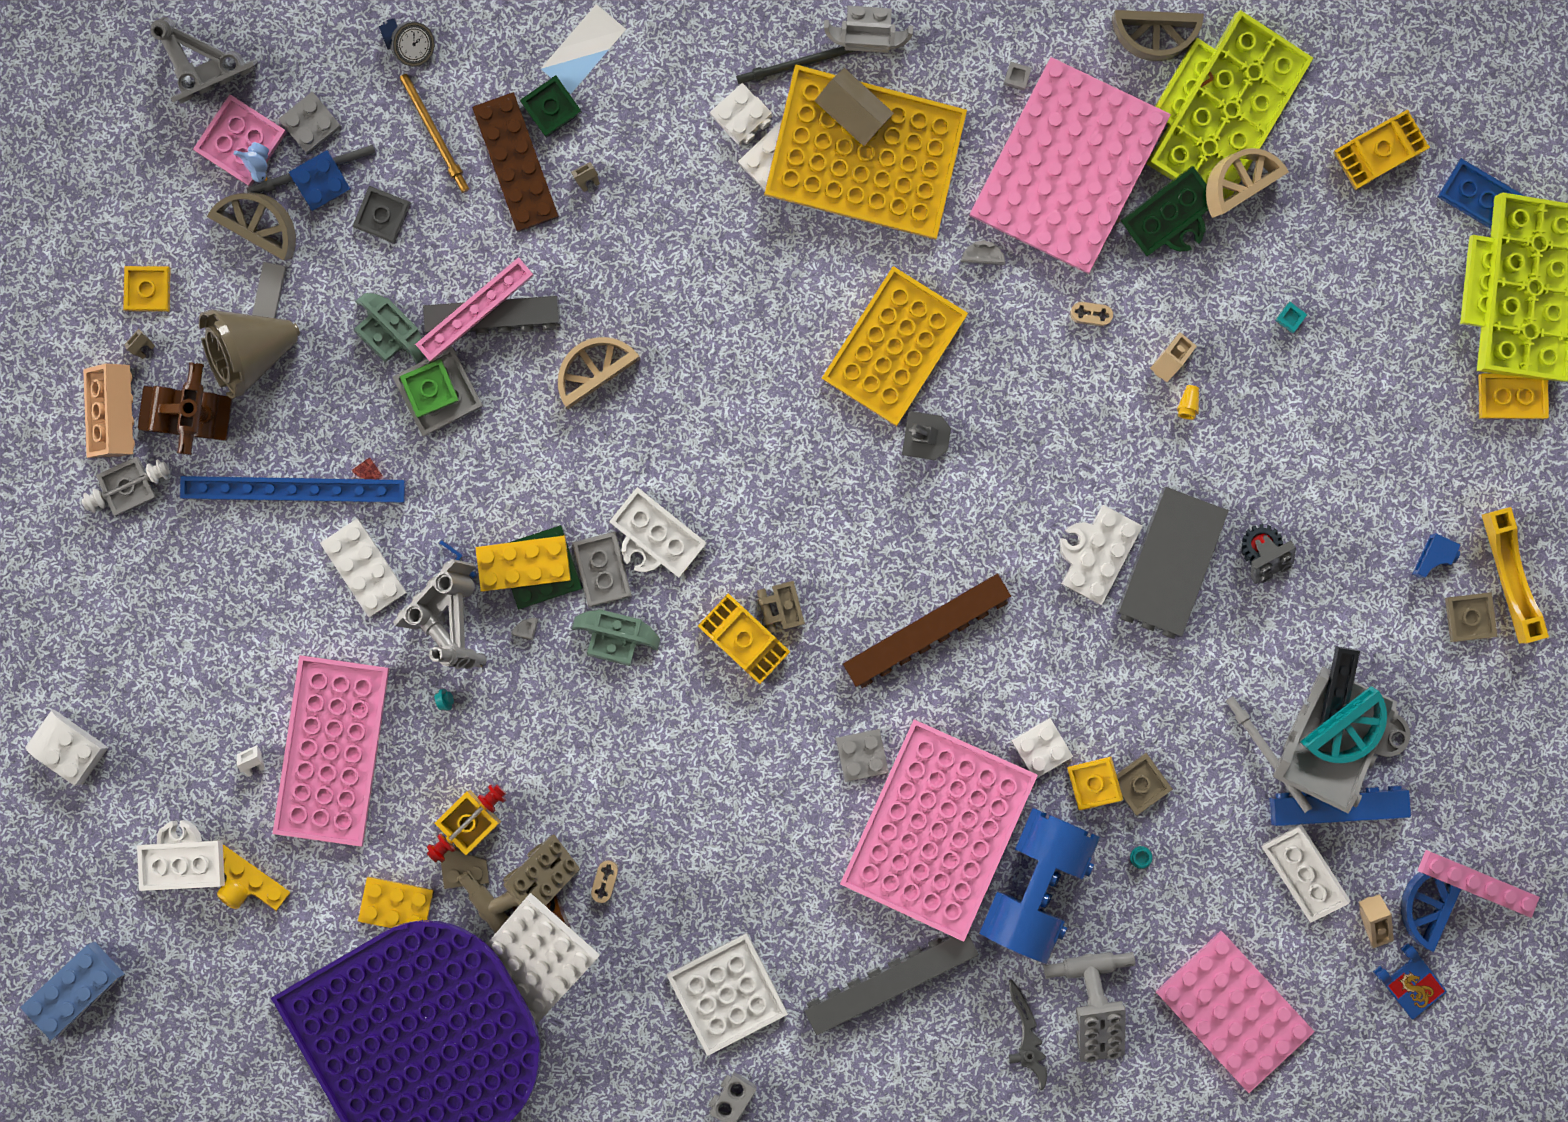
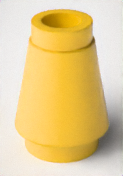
M1194 385L1186 386L1177 407L1180 418L1194 420L1196 415L1199 414V387Z

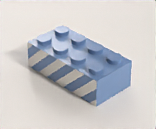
M92 942L77 953L20 1008L51 1041L66 1031L116 984L125 973L96 942Z

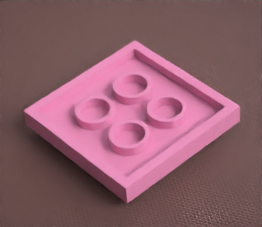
M229 94L193 150L241 182L252 186L254 180L251 177V172L246 168L241 158L233 154L234 151L248 152V147L253 142L260 143L269 149L268 158L266 159L267 163L287 131Z

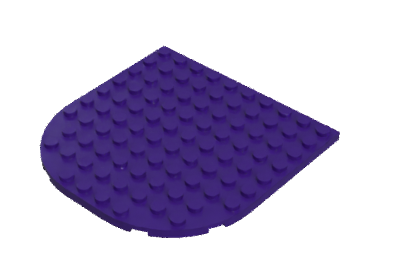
M421 920L394 926L271 997L341 1122H510L529 1100L538 1079L541 1062L540 1039L534 1018L527 1004L495 952L471 932L450 923Z

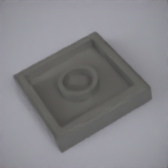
M369 186L352 227L395 244L411 202Z

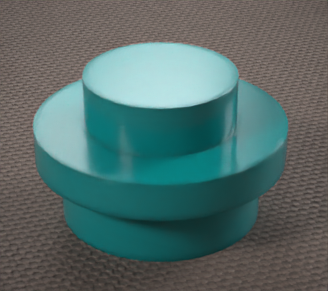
M446 689L439 690V693H436L434 697L436 706L439 710H451L452 704H454L452 693Z
M1137 846L1131 851L1130 861L1136 868L1144 869L1152 863L1153 856L1148 848Z

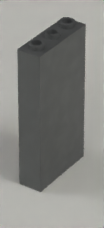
M1168 487L1162 488L1116 611L1117 614L1121 615V620L1133 623L1134 620L1141 622L1142 628L1154 631L1157 628L1163 631L1162 635L1175 639L1176 636H1183L1229 510Z

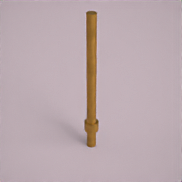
M408 74L401 75L399 78L449 168L447 171L451 179H455L462 193L469 191L470 188L462 176L463 171L460 165H456Z

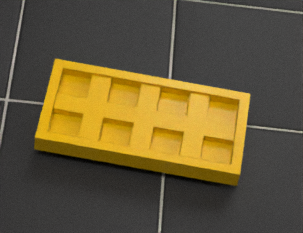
M566 536L475 547L481 592L571 581Z

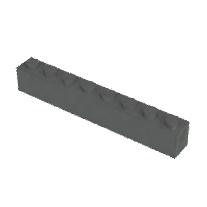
M967 934L964 942L951 935L942 940L940 937L929 941V946L922 950L920 947L909 951V956L901 960L899 957L892 959L887 963L888 966L881 970L879 967L867 972L868 976L861 980L859 977L847 982L848 986L841 990L837 987L828 991V996L821 1000L816 997L808 1001L804 1012L816 1036L978 956L979 954L969 934Z

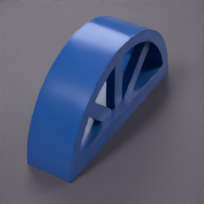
M1418 872L1409 881L1403 892L1401 917L1405 929L1411 938L1423 948L1434 952L1461 889L1448 883L1445 886L1443 881L1434 878L1441 896L1439 901L1417 892L1420 886L1431 877ZM1414 898L1436 907L1434 913L1413 920L1412 908ZM1429 923L1422 937L1416 927Z

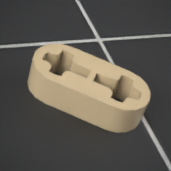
M1078 302L1071 308L1070 316L1077 323L1105 326L1111 322L1113 311L1106 305ZM1083 307V311L1090 312V315H1083L1082 318H1078L1075 310ZM1102 310H1105V314L1108 315V318H1105L1104 321H1100V317L1093 316V313L1098 314Z
M611 860L603 861L597 869L591 895L598 903L607 902L614 889L618 875V866ZM609 864L611 869L614 870V874H610L608 879L604 880L605 872L602 871V867L606 868ZM602 883H606L605 891L608 892V895L599 898L596 889H600Z

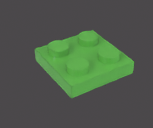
M442 359L400 376L417 418L459 401Z

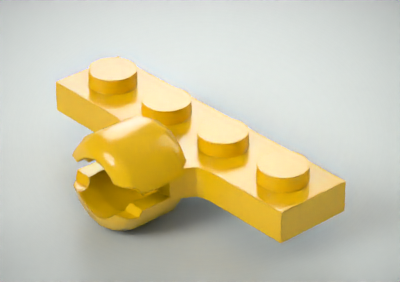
M223 844L224 875L227 878L225 886H221L217 891L218 898L230 908L238 909L248 896L253 895L277 912L290 895V891Z

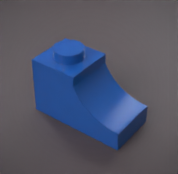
M1437 533L1430 534L1412 575L1418 578H1426L1427 574L1437 565L1449 566L1452 563H1456L1460 556V551L1458 550L1461 545Z

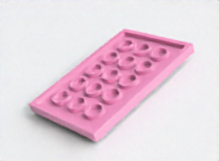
M1222 931L1215 935L1155 991L1248 1093L1258 1086L1315 1032Z

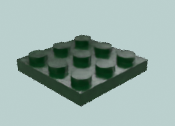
M562 525L511 542L565 536ZM567 540L571 581L511 588L518 610L582 589Z

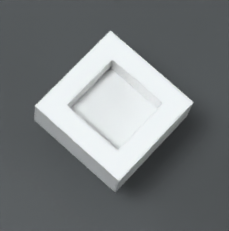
M257 745L237 754V767L241 773L244 772L248 777L253 775L252 767L257 766L260 771L265 769L261 751Z

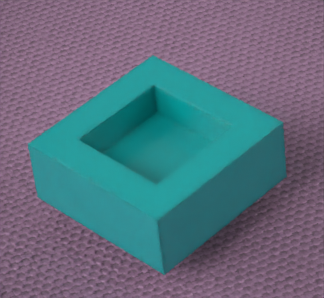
M1289 301L1275 321L1293 334L1308 314Z

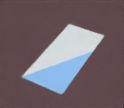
M596 4L543 65L541 70L551 78L556 75L571 94L624 33L626 28Z

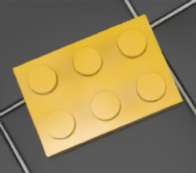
M1481 373L1478 375L1479 419L1549 418L1548 380L1492 373Z
M368 876L358 922L392 928L407 922L428 920L434 890Z

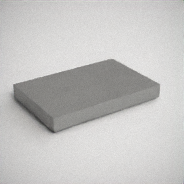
M616 531L572 542L588 607L632 597Z

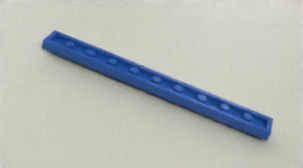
M180 476V499L405 503V480Z

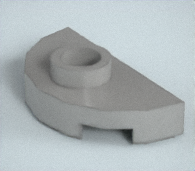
M984 240L974 242L968 246L963 252L961 263L1005 265V257L1000 248L994 243Z

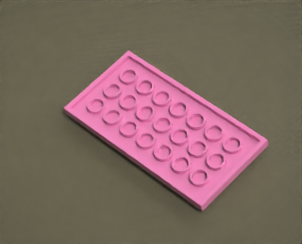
M299 655L272 834L363 846L390 668Z

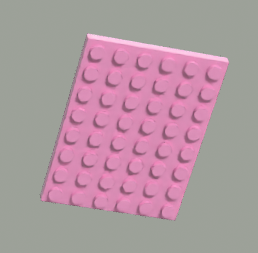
M1050 57L974 204L970 216L1089 274L1171 114Z
M913 720L840 885L964 942L1038 775L917 720Z

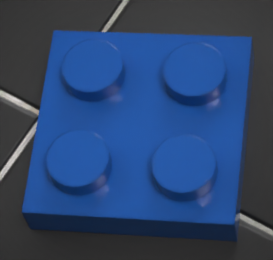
M328 150L289 171L290 176L312 211L351 189Z

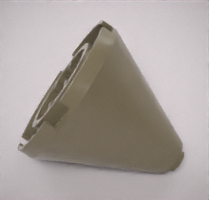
M212 309L201 312L199 315V329L205 328V338H202L201 341L207 361L221 388L227 386L230 390L226 395L231 399L242 396L298 341V336H300L297 324H293L290 320Z

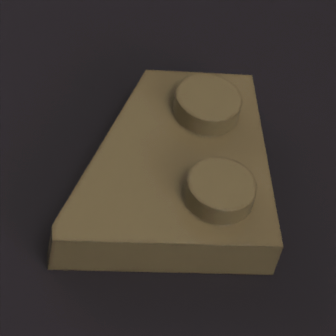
M458 850L454 852L448 851L444 854L445 861L441 862L444 889L463 887L457 878L467 870L470 871L479 884L490 883L486 859L469 854L465 855L462 851Z

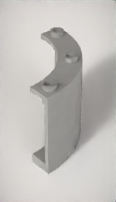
M1322 666L1310 689L1311 693L1307 699L1309 703L1308 705L1303 704L1285 742L1284 752L1277 762L1273 777L1349 814L1353 806L1357 807L1362 798V795L1359 794L1367 769H1371L1375 763L1376 756L1373 755L1379 743L1366 756L1349 763H1332L1322 760L1300 743L1302 739L1319 727L1331 671ZM1354 681L1350 702L1368 688ZM1382 695L1387 709V728L1389 723L1393 724L1399 711L1396 710L1397 701ZM1371 707L1361 716L1373 717L1374 707ZM1351 723V726L1361 739L1366 736L1371 727L1370 724ZM1345 729L1341 739L1340 752L1356 745ZM1333 738L1318 750L1331 752Z

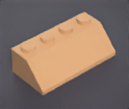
M105 363L83 369L87 458L133 454L135 441L132 430L134 418L132 416L133 396L131 394L132 373L130 372V365Z

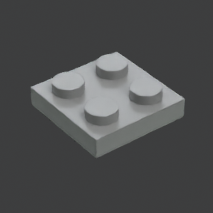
M313 91L278 119L307 155L342 127Z
M880 729L836 738L845 782L889 773Z

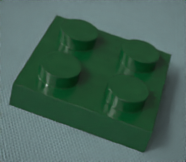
M556 75L520 100L545 138L582 113Z

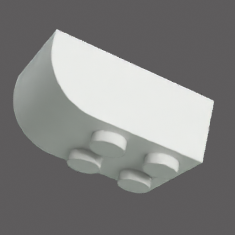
M52 709L25 748L38 761L74 786L85 782L109 747Z

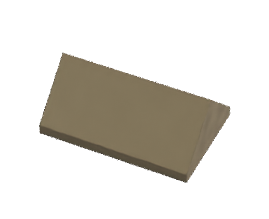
M845 68L828 83L815 99V102L863 146L869 142L894 114Z

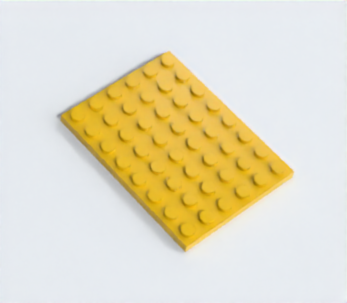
M795 65L764 196L936 240L967 110L861 82L894 113L869 142L863 146L815 102V99L836 75Z

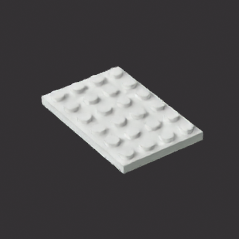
M531 893L487 943L511 976L527 1004L535 1024L548 1013L600 956L599 953Z

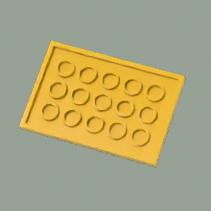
M893 266L821 379L897 427L968 313Z

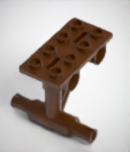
M189 362L188 378L182 390L162 386L143 387L138 430L180 435L177 454L192 455L194 437L227 440L232 399L228 396L203 392L204 387L201 385L204 364Z

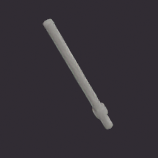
M1233 696L1230 697L1226 702L1236 715L1234 718L1239 724L1244 726L1275 770L1278 762L1277 757L1250 721L1248 712L1240 707ZM1284 783L1304 813L1312 809L1299 789Z

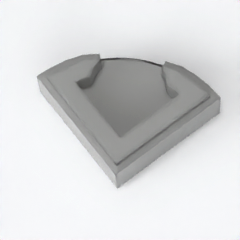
M529 618L521 621L514 627L511 635L533 640L539 619Z

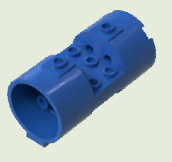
M1032 808L1015 850L1038 860L1033 876L1022 900L999 891L996 893L979 934L1021 955L1047 964L1058 939L1063 940L1067 931V927L1064 926L1066 921L1042 910V908L1048 907L1052 898V894H1049L1051 887L1057 886L1061 874L1058 873V870L1080 879H1084L1085 875L1089 877L1094 867L1091 860L1101 837L1095 834H1091V837H1088V831L1051 815L1047 819L1045 818L1047 813Z

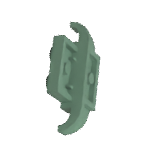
M364 293L355 301L367 310L369 316L354 328V332L385 363L400 349L404 352L407 351L416 364L423 360L425 355L415 345L422 339L418 328L388 298L374 293Z
M601 609L579 614L574 618L571 628L572 630H586L588 634H592L587 656L631 666L636 646H641L642 644L658 651L660 644L659 636L641 619Z

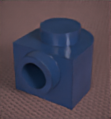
M395 18L388 19L383 22V25L379 26L388 50L391 49L392 33L398 26Z

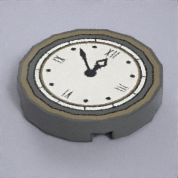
M407 21L397 26L392 33L391 51L400 63L411 67L421 66L433 55L435 48L434 36L431 30L424 24Z

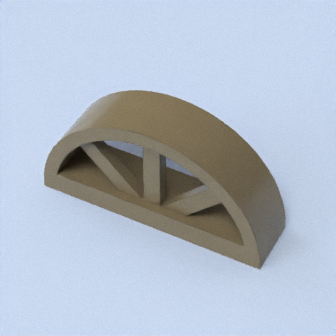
M1115 10L1112 15V24L1117 39L1128 52L1148 61H1165L1182 54L1192 44L1201 29L1204 14ZM1123 25L1141 27L1129 36ZM1153 26L1152 49L1143 47L1135 42ZM1160 27L1165 30L1178 46L1167 50H1159ZM1173 27L1193 28L1190 37L1185 41Z
M255 192L234 194L220 200L208 213L207 217L278 258L284 261L292 259L296 246L295 228L287 211L273 198ZM241 199L253 200L259 203L250 224L246 223L239 202ZM231 204L236 217L225 211ZM268 208L276 217L279 225L259 231L256 228L265 209ZM282 232L283 244L268 235Z

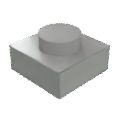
M1010 61L1003 85L1025 91L1032 68Z

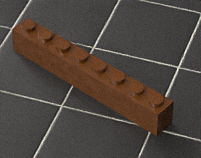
M997 573L842 663L855 687L860 685L861 688H864L873 683L871 678L880 674L883 677L892 672L891 667L899 663L902 666L911 661L910 655L917 651L921 655L931 649L929 644L938 640L941 643L951 637L949 633L957 629L960 632L969 627L970 624L968 622L976 618L979 621L988 616V610L994 606L998 610L1009 603L1007 599L1012 596Z

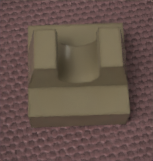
M591 162L571 172L575 181L584 192L588 190L586 186L588 180H592L596 186L600 184L598 174Z
M139 328L124 344L131 354L142 359L146 357L141 351L143 346H149L151 349L155 347L147 335Z

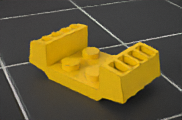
M1407 109L1334 150L1333 153L1356 191L1391 169L1422 154L1430 146Z
M729 593L698 625L706 635L759 684L790 653L775 636Z

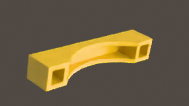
M1508 507L1481 514L1518 643H1530L1548 638L1549 635L1543 615L1532 596L1523 570L1518 545V529L1512 508Z

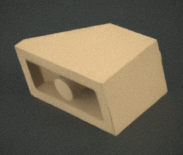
M1179 332L1150 369L1156 376L1168 382L1183 366L1197 346Z
M1381 895L1367 897L1359 901L1360 916L1372 948L1393 942L1392 914Z

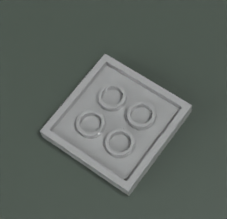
M452 346L432 362L426 359L392 377L423 437L483 407ZM442 359L459 401L417 418L400 376Z

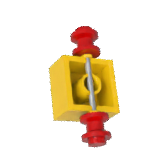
M490 784L488 786L489 792L485 796L479 795L477 797L471 790L466 791L434 823L447 836L439 834L437 836L439 841L435 845L429 844L427 846L429 850L427 855L434 862L439 860L443 863L445 861L444 854L448 851L454 852L456 850L453 843L465 855H468L501 823L494 814L496 811L494 805L498 801L503 803L506 801L504 797L506 792L498 784L495 786Z

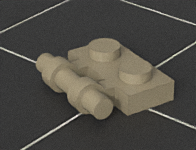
M794 581L772 586L774 593L772 596H767L765 588L757 590L759 597L757 600L758 606H761L764 619H762L763 625H766L770 633L777 632L776 622L781 621L783 630L805 624ZM776 602L779 615H772L770 603Z

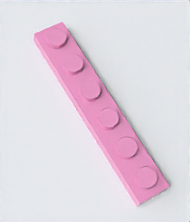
M518 257L415 345L432 362L534 275Z
M1425 850L1417 870L1532 918L1540 898L1428 850Z

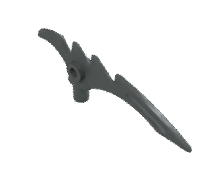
M1010 979L1011 1001L1017 1008L1022 1022V1041L1019 1053L1008 1055L1010 1064L1021 1062V1066L1031 1069L1038 1078L1039 1089L1043 1090L1047 1083V1069L1038 1062L1044 1060L1046 1055L1036 1048V1046L1042 1044V1040L1031 1031V1029L1037 1027L1034 1016L1021 991L1014 981ZM1015 994H1016V995L1018 996V998L1020 999V1001H1021V1003H1022V1005H1023V1007H1024V1009H1025V1011H1026V1013H1027L1028 1019L1025 1018L1024 1013H1023V1011H1022V1009H1021V1007H1020L1018 1001H1017L1016 998H1015Z

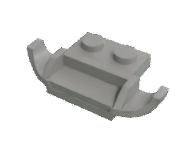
M848 6L847 21H842V27H834L829 23V20L824 21V30L827 37L834 43L844 46L845 50L889 53L891 49L904 46L913 35V26L910 25L904 31H895V24H891V8Z

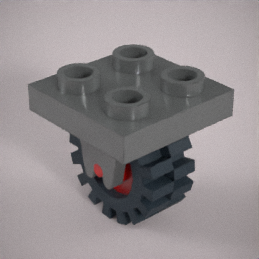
M1259 524V528H1256V525L1252 526V530L1248 529L1246 535L1242 538V555L1245 556L1246 562L1250 561V577L1254 584L1260 581L1262 583L1267 582L1273 577V574L1279 571L1285 572L1294 564L1295 545L1291 540L1283 544L1281 534H1278L1276 528L1271 530L1270 525H1267V528L1263 527L1264 524Z

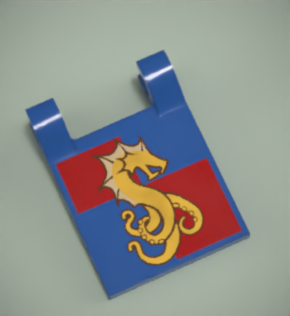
M1407 943L1401 948L1410 959L1391 976L1381 966L1373 972L1413 1020L1447 991L1421 959L1416 949Z

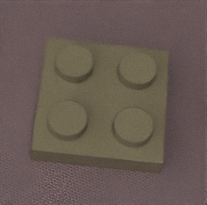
M1492 592L1445 598L1450 642L1498 637Z
M1147 753L1142 754L1116 773L1122 797L1136 816L1173 790Z

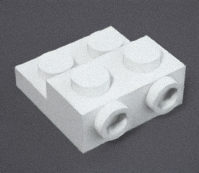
M743 83L710 111V115L739 146L743 143L748 144L755 137L754 133L759 128L763 130L772 122L770 119L772 118V112Z

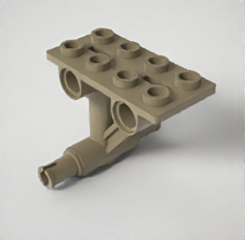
M554 834L533 848L527 854L528 859L520 867L514 869L503 878V885L507 891L495 899L485 886L479 885L469 870L457 878L469 893L468 899L478 910L479 916L488 923L494 933L509 918L504 911L514 906L519 907L530 893L546 906L580 870L577 863Z

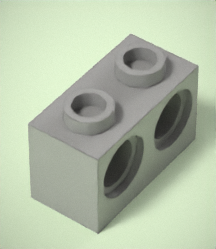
M733 1072L731 1076L727 1074L720 1086L723 1089L719 1096L715 1094L708 1104L711 1107L709 1114L721 1122H737L757 1090L755 1084L738 1073ZM740 1084L744 1090L740 1094H735L732 1092L731 1086ZM722 1103H727L732 1109L728 1113H722L719 1110V1106Z

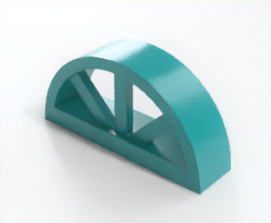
M1370 686L1302 739L1300 743L1318 758L1332 763H1349L1366 756L1381 740L1387 724V709L1381 693ZM1371 707H1374L1373 717L1361 716ZM1351 723L1370 724L1371 727L1366 736L1361 739L1351 726ZM1343 729H1345L1356 745L1340 752ZM1333 738L1331 752L1318 750Z

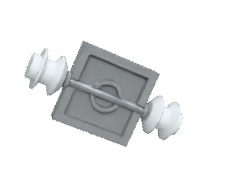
M134 457L97 474L96 477L103 492L95 488L92 495H88L85 492L82 504L87 511L90 510L92 513H95L96 507L105 508L107 500L114 516L123 514L157 498L150 480L155 484H159V478L161 477L168 480L169 468L165 462L161 463L157 459L155 466L147 464L145 472L140 458Z

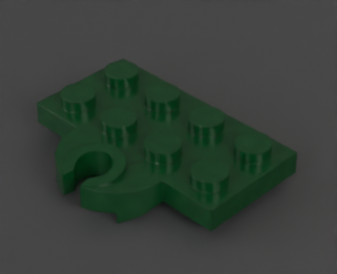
M1191 166L1120 220L1146 257L1163 244L1179 252L1192 250L1191 246L1183 241V236L1186 232H1192L1194 241L1198 244L1201 243L1206 233L1205 222L1201 215L1209 210L1206 201L1207 184L1195 167Z

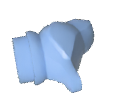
M253 142L248 147V152L234 151L233 154L241 158L246 168L251 172V177L255 182L267 181L265 173L268 166L266 159L268 158L269 149Z

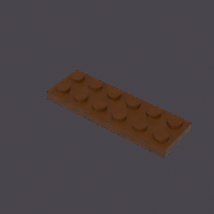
M514 92L473 106L472 109L516 231L520 232L559 218Z

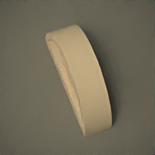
M1244 149L1223 158L1213 168L1207 182L1206 201L1211 217L1214 218L1231 210L1289 173L1288 169L1279 158L1262 149ZM1240 159L1256 162L1252 181ZM1232 163L1245 186L1224 179ZM1264 167L1268 171V173L1261 176ZM1223 188L1236 192L1225 200L1223 198Z
M597 337L581 342L566 355L558 373V390L563 404L567 409L571 408L639 361L640 356L629 345L613 338ZM597 346H607L602 372H599L585 352L586 350ZM614 347L628 353L611 365ZM578 355L581 356L593 373V378L567 374L570 365ZM565 381L583 384L570 394H566Z

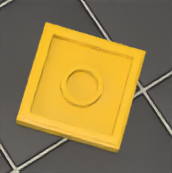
M124 266L123 310L170 312L171 268L169 266Z
M1111 756L1067 767L1079 811L1123 800Z

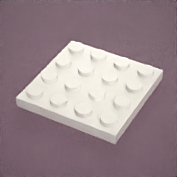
M747 933L666 974L707 1056L788 1015Z

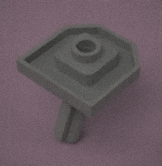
M908 411L902 455L936 460L948 451L951 433L950 426L942 416Z

